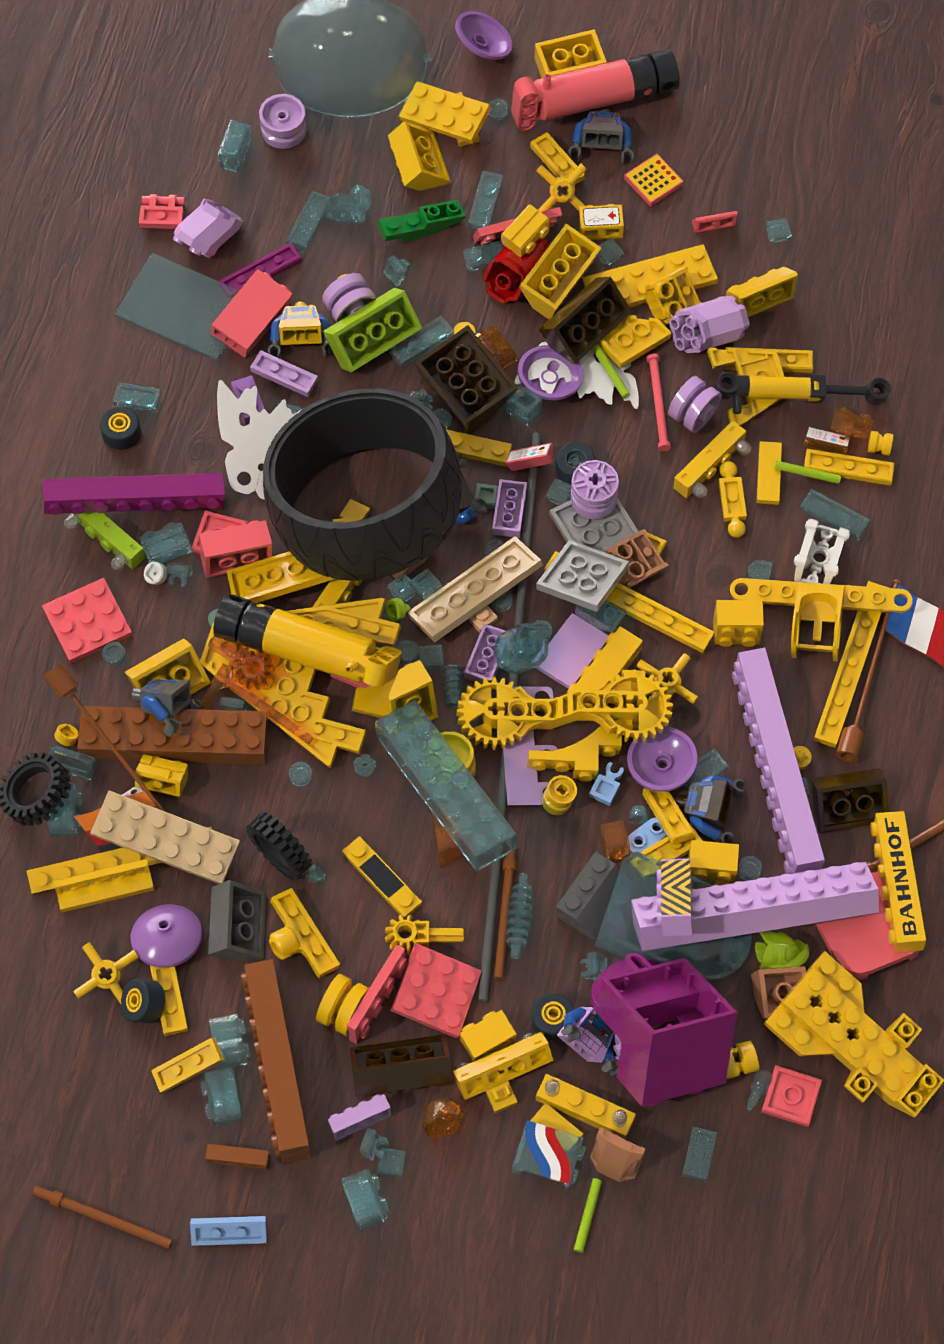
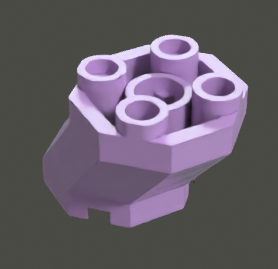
M203 199L200 206L177 226L174 231L175 236L173 240L182 245H189V250L199 256L202 254L211 258V256L215 255L217 249L241 228L244 221L223 206H216L217 203L211 200Z
M722 296L677 311L669 321L676 348L680 351L684 350L686 353H699L705 349L739 340L744 336L745 333L743 332L750 324L746 308L742 304L738 305L735 302L737 299L733 296Z

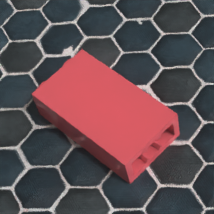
M257 269L212 323L210 334L246 358L270 329L272 322L291 303L293 293L285 285L275 282L268 273Z

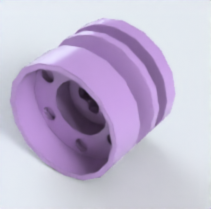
M599 460L586 461L579 465L574 471L571 480L570 498L572 507L576 513L584 518L592 520L602 519L608 516L616 507L619 485L618 474L611 465Z

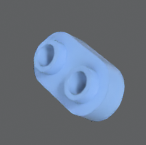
M651 818L628 836L626 847L628 852L635 856L664 839L667 835L657 818ZM659 826L661 830L654 831L653 827ZM639 839L643 843L641 845H637L634 841Z

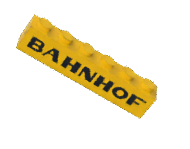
M904 811L876 813L870 828L872 837L876 836L877 842L874 844L875 858H879L880 865L877 866L878 878L883 879L884 885L881 886V897L887 903L884 914L885 921L890 922L891 930H888L889 944H893L895 953L923 951L926 937Z

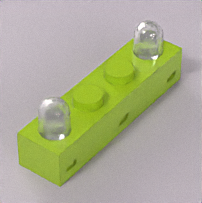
M70 513L64 520L66 529L73 530L81 524L85 528V532L92 539L96 537L107 552L112 551L116 556L111 560L110 565L116 571L121 570L125 565H128L133 570L145 559L143 547L103 513Z

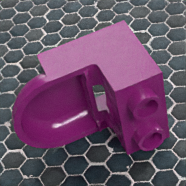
M631 953L626 956L625 960L613 963L600 973L592 985L591 1004L597 1014L621 1041L617 1079L641 1106H656L661 1104L663 1100L685 1094H700L704 1089L726 1083L737 1011L686 958L660 964L647 960L640 954ZM674 1020L678 1022L677 1025L667 1024V1027L657 1030L651 1027Z

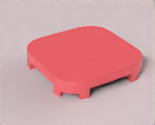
M878 872L871 874L878 887L879 913L813 923V927H817L833 959L852 976L858 978V980L867 979L869 974L908 958L911 961L920 952L895 953L893 944H889L888 930H891L890 922L885 921L884 910L887 908V903L881 897V886L884 885L883 879L878 878Z

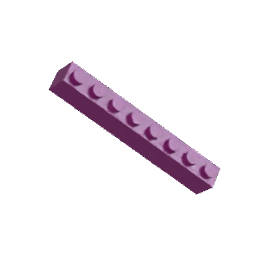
M222 473L43 479L44 514L224 508L225 491Z

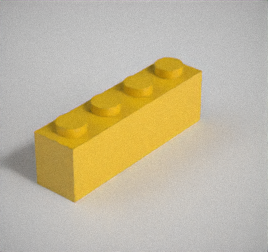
M621 626L616 632L612 631L606 639L607 644L605 647L597 650L593 657V663L590 666L586 665L580 674V680L577 684L575 682L572 683L567 694L576 690H596L608 678L614 681L615 674L617 673L621 676L622 670H627L641 652L643 640ZM585 703V704H583V705H584L585 707H587V708H593V707H594V706H593L592 704H590V703Z

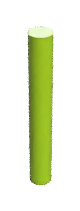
M597 344L592 348L593 352L622 398H628L630 392L600 345Z
M777 460L774 469L836 484H839L841 475Z
M593 1178L574 1247V1251L579 1253L584 1252L602 1181Z

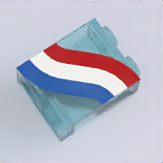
M527 1120L512 1165V1173L522 1175V1172L525 1171L564 1184V1189L569 1190L570 1184L576 1183L579 1170L575 1169L578 1160L583 1161L587 1147L583 1146L584 1138Z

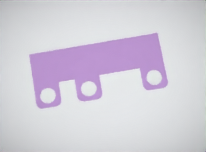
M522 687L533 698H535V694L538 691H545L548 693L549 699H553V690L550 687ZM519 711L512 712L515 716L523 715ZM532 730L521 741L514 738L513 746L506 742L505 749H503L507 805H542L543 790L549 782H538L537 770L527 768L528 751H543L545 749L555 751L558 749L554 745H535L534 730Z

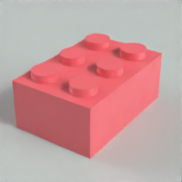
M255 520L240 526L231 525L220 530H207L199 534L200 557L206 578L227 574V570L272 557V541L266 520Z

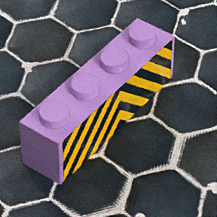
M690 859L661 860V869L657 870V927H662L663 937L692 936Z

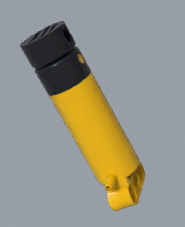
M226 594L222 599L213 626V634L217 638L236 644L239 643L242 646L357 683L364 682L376 687L383 686L397 675L402 654L401 650L394 647H376L374 639L265 604L252 602L249 599L233 594Z

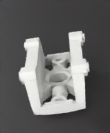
M808 519L805 524L807 532L800 554H797L794 559V565H796L795 582L818 583L817 574H820L821 570H823L825 574L823 584H830L833 576L838 575L839 568L837 563L844 541L849 539V530L840 527L839 531L833 528L818 525L817 520ZM816 530L821 531L822 541L818 542V545L814 541ZM833 535L837 536L835 545L829 548L827 541H830ZM821 553L825 556L826 560L817 562L813 556ZM811 566L810 571L812 574L807 579H802L804 569Z

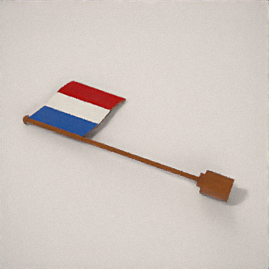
M893 580L894 589L907 590L901 586L900 580ZM910 591L908 592L912 596V606L909 611L905 613L886 612L854 725L845 727L842 730L836 751L837 758L842 761L855 763L860 756L865 733L858 725L885 631L905 646L931 658L944 669V611L916 597ZM902 595L894 600L897 606H904L908 602L907 598Z

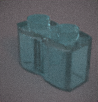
M237 1014L209 1019L212 1038H216L225 1059L217 1064L218 1070L246 1065V1057H250L248 1042L243 1043L241 1036L246 1034L244 1020H238Z

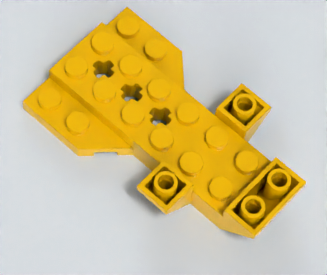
M826 951L821 953L763 1023L799 1056L834 1055L851 1071L844 1087L862 1103L874 1091L887 1104L912 1117H916L944 1082V1079L927 1064L922 1065L905 1050L922 1029L903 1013L884 1031L864 1013L861 983ZM815 998L818 1006L812 1007L810 999ZM833 1014L836 1018V1022L831 1024L829 1022L830 1017L828 1015ZM847 1031L853 1032V1039L849 1040L847 1038V1036L849 1035Z

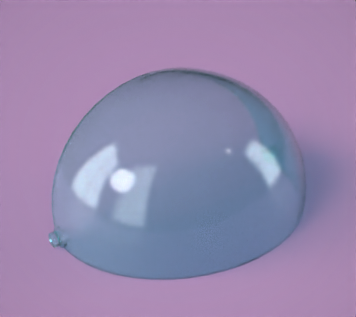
M307 0L294 7L283 17L275 33L274 47L269 48V57L274 59L275 74L283 90L288 95H293L299 99L303 106L327 115L358 117L386 111L406 100L416 82L422 81L426 63L431 61L432 52H427L426 40L417 22L403 9L386 0Z

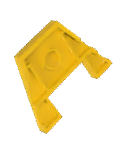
M709 348L707 350L713 369L735 364L738 375L785 377L777 352L758 350L736 351V349L720 350L717 348ZM745 397L747 405L742 406L741 414H734L733 408L727 410L730 423L734 421L741 426L781 399Z

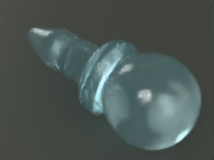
M759 1070L753 1076V1082L750 1086L752 1092L747 1102L748 1110H752L757 1105L761 1094H766L767 1088H769L772 1082V1075L767 1070Z

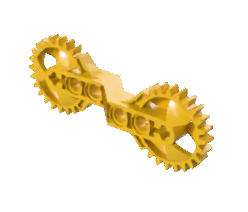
M625 670L622 678L616 673L614 681L608 678L596 690H576L554 699H535L528 695L521 686L513 689V681L505 685V678H502L500 683H497L496 678L493 677L491 683L486 678H483L482 685L475 681L474 688L467 687V693H462V700L458 701L457 707L460 709H457L456 716L460 717L458 718V725H463L461 732H469L467 735L468 740L476 738L475 745L484 742V749L487 748L488 744H492L493 750L496 749L497 744H500L502 749H505L506 742L513 746L514 738L521 741L534 729H554L574 721H595L609 734L616 731L617 739L624 735L625 742L629 740V737H633L634 743H637L638 737H641L646 742L648 735L655 739L656 732L662 734L663 726L667 727L668 719H671L672 712L670 710L673 708V703H669L672 696L669 694L665 695L668 687L660 688L662 680L654 682L653 674L646 678L645 671L639 676L636 670H633L632 675L629 676ZM632 682H637L638 691H631ZM491 689H496L497 698L491 699ZM656 692L659 697L648 704L646 695ZM585 703H590V704H592L594 707H593V708H587V707H585L583 704H585ZM607 704H615L617 708H609ZM519 711L523 715L515 716L512 712ZM540 711L545 713V716L540 717L535 713ZM482 715L484 724L472 728L469 723ZM639 721L638 731L633 730L632 722ZM492 728L497 729V738H492Z

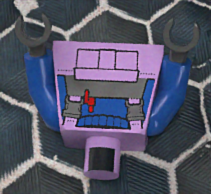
M578 1007L566 1013L564 1016V1026L557 1036L586 1061L603 1062L604 1064L601 1067L603 1072L610 1070L611 1076L617 1074L619 1062L614 1059L613 1055L614 1032L597 1014L593 1007Z

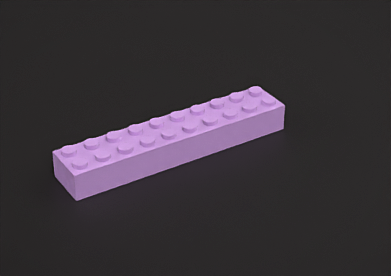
M760 648L739 652L737 661L734 662L735 671H732V679L734 685L739 687L740 692L737 693L740 706L744 705V723L750 727L749 741L751 747H755L757 753L755 754V763L757 768L761 767L763 774L760 776L762 788L767 789V807L774 814L772 825L774 831H778L780 836L778 847L780 853H784L786 861H784L786 874H794L807 870L822 869L825 859L766 649Z
M856 862L844 866H831L819 870H807L805 872L783 874L770 878H759L745 882L739 881L733 884L692 889V936L663 937L662 927H657V896L631 900L633 924L642 951L879 913L878 887L866 862Z

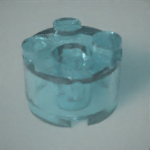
M529 623L520 624L498 635L495 643L497 666L515 675L523 674L540 666L548 655V643L545 636L542 637L538 632L539 629Z

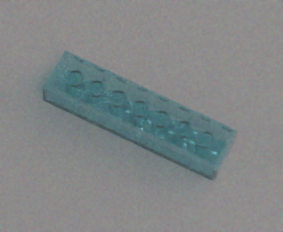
M415 700L375 721L376 737L476 872L517 849V835Z

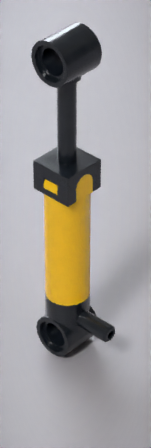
M724 372L720 374L714 384V389L722 394V399L725 400L733 397L734 414L742 413V397L806 400V403H822L826 394L864 395L868 403L879 405L883 403L891 390L889 382L884 378H875L866 387L826 385V375H810L809 378L735 375L732 372ZM722 382L728 383L731 389H725L722 386ZM873 388H878L882 395L876 394Z

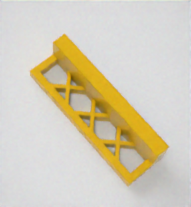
M147 859L53 881L62 913L154 891Z

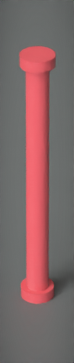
M650 354L647 356V363L650 364L660 442L658 443V450L668 451L671 449V443L668 441L658 365L660 356L658 354Z

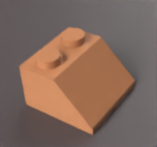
M805 967L760 969L751 974L754 1000L763 1019L768 1018L806 973Z

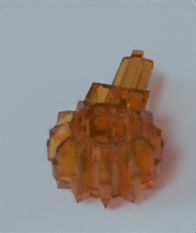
M215 636L209 640L208 647L230 661L229 665L235 671L236 676L240 677V684H246L247 689L251 690L255 686L256 690H260L261 684L268 687L267 679H274V675L271 672L275 670V667L271 664V658L265 657L263 652L260 651L256 656L254 651L249 652L243 647L238 651ZM260 667L258 673L250 674L253 668Z

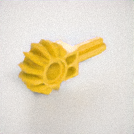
M400 914L398 922L391 919V927L385 928V933L388 934L385 937V941L391 943L390 950L392 951L397 944L407 950L408 955L411 954L412 948L416 943L429 948V942L464 941V929L429 928V921L417 919L412 922V915H408L407 920H404ZM407 931L411 936L405 939L401 938L399 934Z

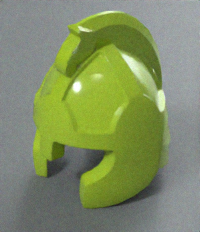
M771 931L758 932L765 941V943H755L756 956L761 963L760 969L800 967L808 960V944H804L801 940L796 939L794 941L786 933L780 931L778 933Z

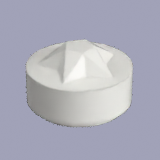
M151 562L144 569V578L150 584L160 585L167 577V569L161 563Z

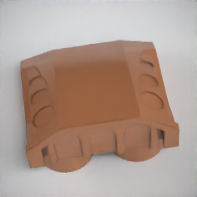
M645 529L628 536L605 551L607 554L629 561V569L618 582L629 589L669 566L667 562L664 563L647 537Z
M600 1127L590 1158L597 1172L618 1182L635 1179L645 1154V1148L639 1147Z

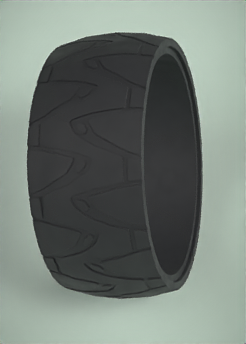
M366 388L349 390L320 399L302 409L289 419L288 423L286 422L273 438L271 445H269L264 460L263 493L269 518L280 540L301 564L326 577L348 581H363L387 577L406 570V568H410L419 563L420 560L428 557L443 543V540L447 538L454 527L459 514L462 479L458 456L452 440L445 427L430 408L421 401L414 399V397L398 391ZM370 448H399L417 453L433 463L427 478L414 494L393 509L368 519L351 522L323 521L306 516L293 508L301 489L316 472L330 462L356 451Z

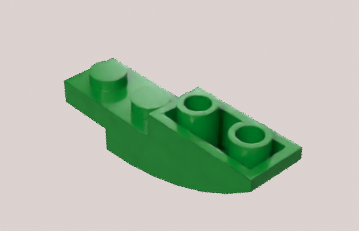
M457 199L421 206L418 212L379 219L377 226L384 241L401 238L404 243L447 229L465 219L466 215Z

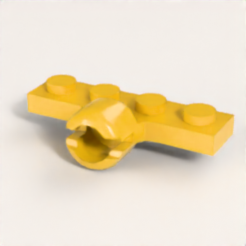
M290 888L271 897L270 902L285 927L270 935L269 943L276 957L284 960L296 953H302L318 979L338 969L340 963L293 889Z

